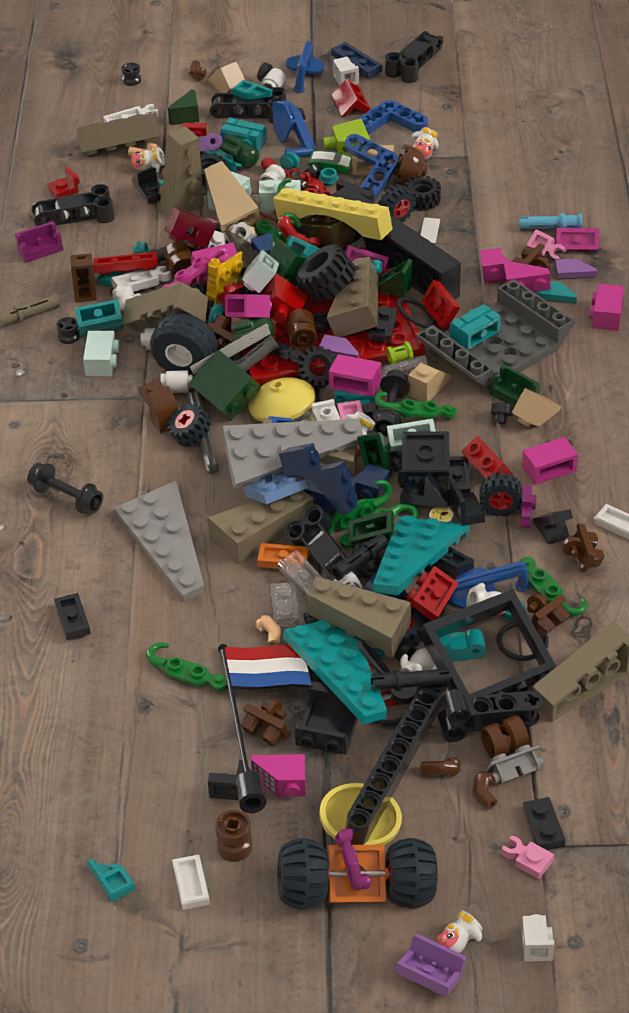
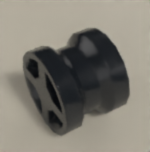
M131 62L122 65L123 83L127 86L138 85L141 82L139 64Z
M64 317L57 321L58 339L61 343L73 344L79 340L80 334L75 318Z

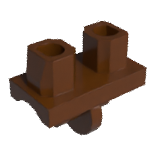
M541 243L535 248L526 245L521 253V258L515 257L512 260L517 263L550 269L549 260L542 256L545 245Z
M221 314L215 318L213 323L209 321L207 323L214 334L220 337L219 339L216 338L218 341L217 351L229 345L227 344L228 341L230 343L236 341L234 336L236 332L232 331V333L226 331L231 320Z
M578 523L576 533L573 536H567L561 548L565 555L575 557L579 571L587 572L590 565L600 566L604 559L603 550L595 549L598 543L597 534L587 532L585 524Z
M533 594L527 599V611L534 614L531 622L542 637L554 629L555 625L551 620L559 626L570 616L562 606L566 601L562 594L549 604H547V597L539 594Z
M273 700L270 704L263 702L261 709L249 703L245 704L243 710L246 715L241 723V727L245 732L255 735L261 725L266 727L260 737L272 746H275L281 737L288 739L291 731L286 729V723L282 721L285 719L286 713L281 711L282 703L280 701Z

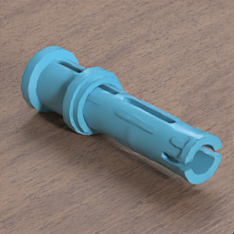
M561 213L559 216H520L519 228L520 230L582 228V213L578 215H565V213Z

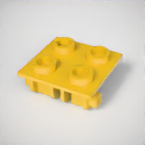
M241 251L223 263H220V260L217 258L211 259V262L208 263L209 274L207 277L206 295L210 301H214V305L220 303L217 295L224 291L222 287L232 282H235L236 285L238 284L237 279L241 276V269L243 267Z

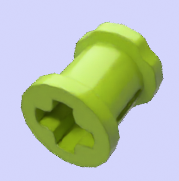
M408 341L404 342V345L386 347L387 358L391 366H395L396 363L401 361H413L414 359L412 348Z

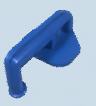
M310 41L305 43L301 55L289 57L286 61L288 69L297 71L294 91L297 93H302L305 90V73L320 74L324 70L325 64L312 56L313 43Z
M288 101L273 102V124L278 140L281 143L286 142L293 128L302 147L298 149L286 147L284 154L291 152L295 153L298 157L310 156L312 151H316V146L300 110Z
M515 562L490 570L475 568L462 573L455 580L459 584L448 600V603L461 609L466 608L468 592L474 586L484 583L487 592L496 591L494 583L515 577L518 578L515 582L516 589L522 592L529 589L527 565L524 562Z

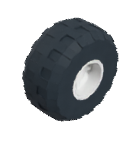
M179 313L168 315L158 323L151 336L150 347L157 364L164 368L165 371L188 370V375L195 377L190 366L217 352L218 341L213 330L205 321L200 320L194 315Z

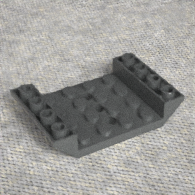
M512 279L498 287L497 302L488 306L491 308V311H495L501 317L499 333L469 350L450 338V329L442 332L433 325L416 334V338L474 381L491 388L492 376L495 374L499 378L502 365L505 364L518 372H522L557 351L573 327L575 320L515 279Z

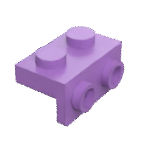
M415 934L412 937L410 949L397 962L395 973L432 990L434 993L447 997L461 981L466 957L424 936Z

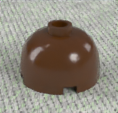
M406 144L401 148L405 149L404 154H399L398 168L394 172V176H398V178L393 180L394 184L405 186V182L408 179L413 180V177H417V179L419 176L425 177L428 165H424L425 158L423 153L417 148Z

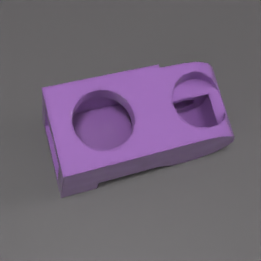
M215 132L198 137L200 151L217 150L223 142L222 136Z

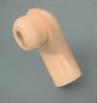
M267 615L257 619L255 623L256 628L261 632L265 630L268 632V646L280 645V626Z

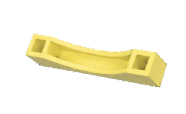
M292 188L282 189L273 198L277 219L284 213L295 214L299 219L308 215H326L345 222L363 237L382 240L393 229L389 207L378 204H369L358 200L353 201L342 197H332L325 194L310 193L309 191L294 190Z

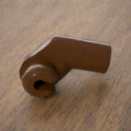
M194 60L191 63L189 75L200 81L205 78L207 71L206 69L202 71L200 62Z
M455 757L448 758L447 761H422L420 771L422 775L454 777L460 772L461 763Z
M481 771L474 777L472 792L490 810L497 804V799L488 791L489 786H491L490 782H493V776L489 772Z

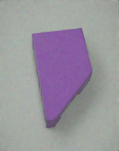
M578 259L555 260L557 279L597 277L596 268Z
M324 335L320 346L324 347L323 349H330V353H334L336 357L339 354L359 358V353L346 338Z

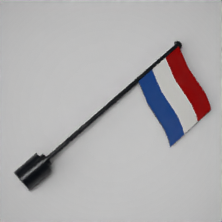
M220 644L218 651L222 655L244 772L239 774L235 780L239 806L245 813H257L265 808L267 801L261 775L258 772L249 771L233 689L312 687L307 664L290 645L245 648L227 647L226 644Z

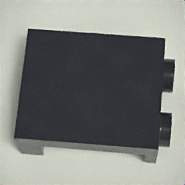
M312 681V687H309V701L300 725L297 724L295 727V744L305 748H315L347 755L358 718L325 683Z

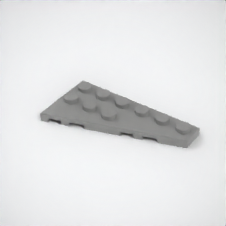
M359 419L222 426L221 430L234 490L242 487L244 483L259 481L263 476L284 472L279 453L289 447L314 443L315 449L318 451L320 458L325 457L326 453L335 450L341 451L358 445L357 437L363 435Z

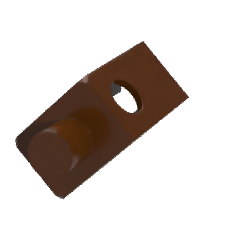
M92 254L70 256L75 302L97 300ZM88 283V287L81 288V284Z

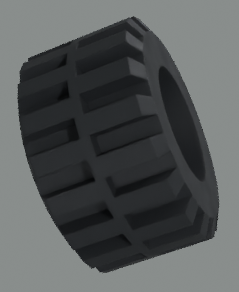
M331 244L315 251L303 262L296 274V280L312 300L321 302L342 291L352 280L356 268L339 245Z

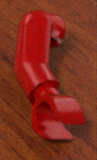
M269 157L261 161V166L265 171L270 165L275 164ZM282 168L285 171L286 177L295 180L292 177L293 171L301 173L299 169L292 168L287 170Z
M309 172L300 174V179H303L309 188L317 189L319 194L331 195V191L326 190L321 181L312 178Z
M281 216L279 218L277 226L286 239L289 236H294L316 247L320 245V238H307L306 235L297 233L291 225L288 216Z

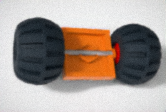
M299 838L285 843L279 850L277 863L279 898L284 904L292 908L301 910L314 908L326 899L327 891L328 903L386 902L387 892L388 898L392 903L409 909L425 906L436 895L438 881L436 854L430 844L420 839L406 838L398 840L389 846L386 858L385 845H352L356 851L361 874H368L371 882L369 889H361V891L354 890L350 885L341 853L342 846L328 845L326 852L322 844L314 840Z

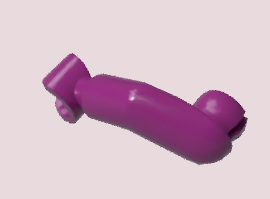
M342 829L336 834L335 841L337 846H342L341 853L350 885L357 891L369 889L371 885L370 877L368 874H361L355 848L351 845L353 830Z

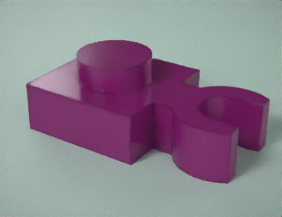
M522 485L520 527L530 528L531 509H536V495H532V485Z

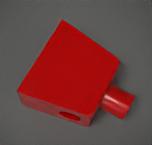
M275 274L262 289V295H270L272 304L270 314L274 316V320L277 323H285L290 312L302 309L308 297V294L278 274Z

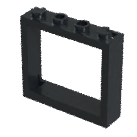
M514 589L425 623L419 634L436 668H449L450 672L447 674L451 675V682L447 685L448 690L459 689L463 691L465 697L523 692L557 667ZM509 610L539 666L469 694L439 637Z

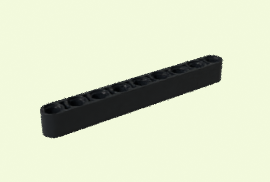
M446 684L421 686L416 692L347 814L345 829L353 830L351 845H364L370 838L443 705L441 698L446 693Z

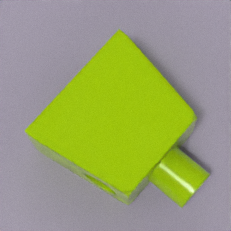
M362 119L334 125L332 127V136L322 138L324 150L335 148L337 153L353 157L346 150V138L351 134H358L370 140ZM358 142L351 143V146L358 145Z

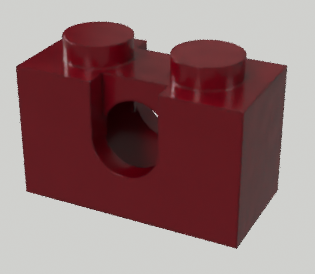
M173 207L164 231L169 234L170 239L176 242L186 240L188 241L187 245L199 249L200 246L203 248L209 246L217 225L210 220ZM192 226L190 234H186L187 229Z

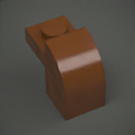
M159 379L139 386V394L149 406L150 421L159 433L168 431L167 422L171 420L169 417L171 414L174 415V411L178 409L169 386L164 387Z

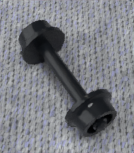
M395 369L388 371L383 376L380 388L382 392H387L386 402L395 403L396 398H401L408 394L410 384L407 375L403 371ZM379 408L371 416V419L375 422L373 430L376 433L381 432L384 437H388L387 426L401 424L402 420L400 415L390 408Z
M36 463L29 470L27 481L36 492L43 493L51 486L76 498L75 508L79 513L87 512L94 514L102 505L103 493L97 490V487L92 483L84 485L81 490L55 478V467L50 463Z

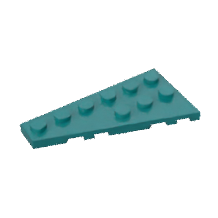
M413 516L398 517L393 535L390 538L374 579L373 592L399 595L412 583L413 577L416 575L420 576L426 566L431 567L448 552L449 546L460 542L462 535L467 536L470 533V525L461 526L460 523L443 522L435 518L425 520L416 519Z
M324 620L284 630L283 639L363 725L386 719V706L380 691H372L371 686H374L370 684L372 672L367 660L357 646V641H359L357 636L352 638L345 634V630L338 626L333 628L328 621Z

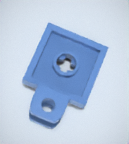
M284 472L276 475L269 474L263 476L261 480L254 483L251 481V485L244 487V492L248 498L269 504L307 489L308 485L305 478L296 475L285 476Z

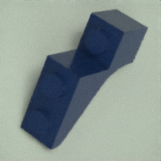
M314 443L289 447L279 453L284 475L302 476L312 481L340 514L350 513L358 507V497L353 490L351 471L347 468L346 461L320 465V456L315 449Z
M367 464L360 474L352 477L351 483L358 500L380 497L384 493L385 488L383 485L376 486L375 482L378 480L389 482V470ZM307 482L308 488L304 489V491L313 498L314 505L320 506L325 512L335 514L337 510L313 482Z

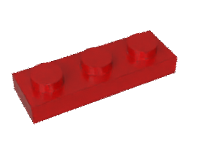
M157 252L100 257L93 260L94 273H99L100 275H107L113 271L128 273L133 271V269L147 271L158 267Z

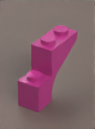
M501 248L480 250L484 283L506 280L507 283L515 279L534 293L551 290L550 272L547 268L510 261L503 255Z

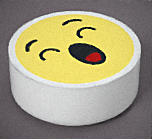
M434 507L429 513V519L435 518L439 521L453 523V512L448 507Z

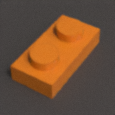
M261 543L257 565L262 568L306 571L309 549L305 546Z

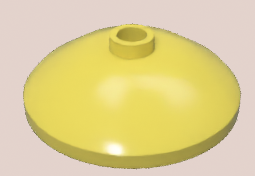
M286 377L275 379L263 384L255 397L248 402L249 412L254 419L263 422L264 418L268 419L269 416L291 418L293 420L311 408V404L315 401V392L311 384L299 378Z
M363 783L340 785L329 791L323 798L319 812L320 821L325 831L333 839H335L338 832L345 829L347 814L364 786ZM393 797L390 799L370 838L364 845H385L398 834L401 827L402 814L399 805Z

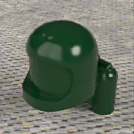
M227 134L224 139L225 143L222 142L220 145V150L233 156L234 162L240 163L244 167L250 168L255 166L260 156L258 149L233 135Z
M257 317L232 323V328L236 332L234 334L235 340H238L264 324H267L271 332L270 335L273 337L274 325L268 317ZM268 336L264 337L263 339L257 341V342L254 343V344L261 343V342L264 341V339H266Z

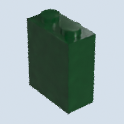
M220 350L212 356L189 382L196 391L231 421L255 397L261 388L250 375Z

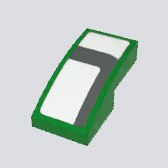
M317 150L312 151L307 166H312L316 163L320 171L329 167L347 175L353 157L333 151Z

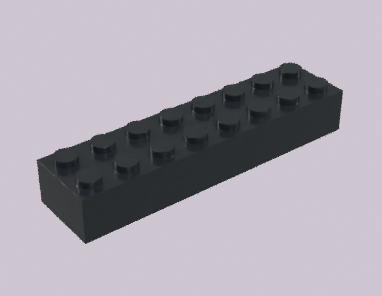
M346 186L329 195L375 204L350 186ZM390 214L393 229L382 240L363 237L357 231L354 241L363 237L368 251L389 257L386 269H393L410 258L412 260L411 287L421 294L425 295L432 281L435 280L441 282L454 300L460 297L461 262L402 223L399 219Z

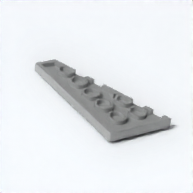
M176 481L114 507L115 516L183 602L205 592L203 578Z

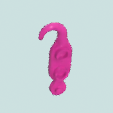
M226 247L219 248L207 255L206 258L202 256L196 258L190 267L186 270H180L175 274V279L172 283L165 284L162 288L179 282L189 286L192 283V279L208 271V263L211 262V259H218L224 255L221 258L223 262L230 256V250Z

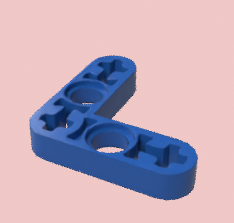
M393 100L380 103L358 118L362 119L368 135L390 120L413 132H418L424 127L428 128V118L425 115Z
M351 134L345 140L347 152L374 166L360 187L370 191L371 185H373L372 192L374 193L375 201L398 168V156L394 152L358 134ZM358 142V145L351 146V143ZM370 149L377 151V155L374 157H370L366 153ZM392 159L393 163L390 162L386 167V161ZM376 174L384 175L382 181H376L373 177Z

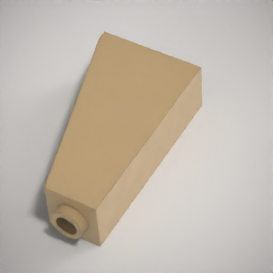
M222 161L204 169L207 188L221 233L229 230L231 225L244 222L248 226L260 222L258 206Z

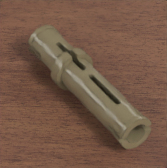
M55 293L22 306L15 305L13 309L1 312L0 327L15 321L22 322L24 318L60 307L61 303L58 295Z

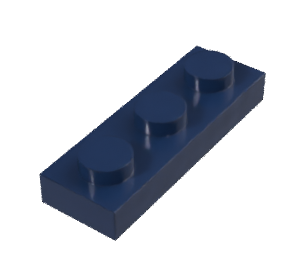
M346 42L331 48V55L336 59L348 57L351 63L359 67V73L367 78L382 72V64Z

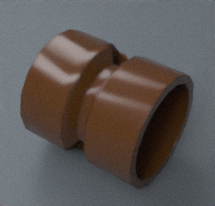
M184 241L172 242L164 250V258L174 278L178 271L186 270L192 265V251Z
M304 309L290 312L285 322L290 346L301 351H305L308 348L311 349L317 343V332L313 315Z
M517 715L502 720L501 725L493 723L481 728L482 743L491 759L503 753L508 755L509 750L515 752L516 749L529 745L527 729L521 718Z
M228 810L220 814L215 821L216 843L219 855L224 860L230 862L244 860L252 851L251 821L248 815L239 810Z

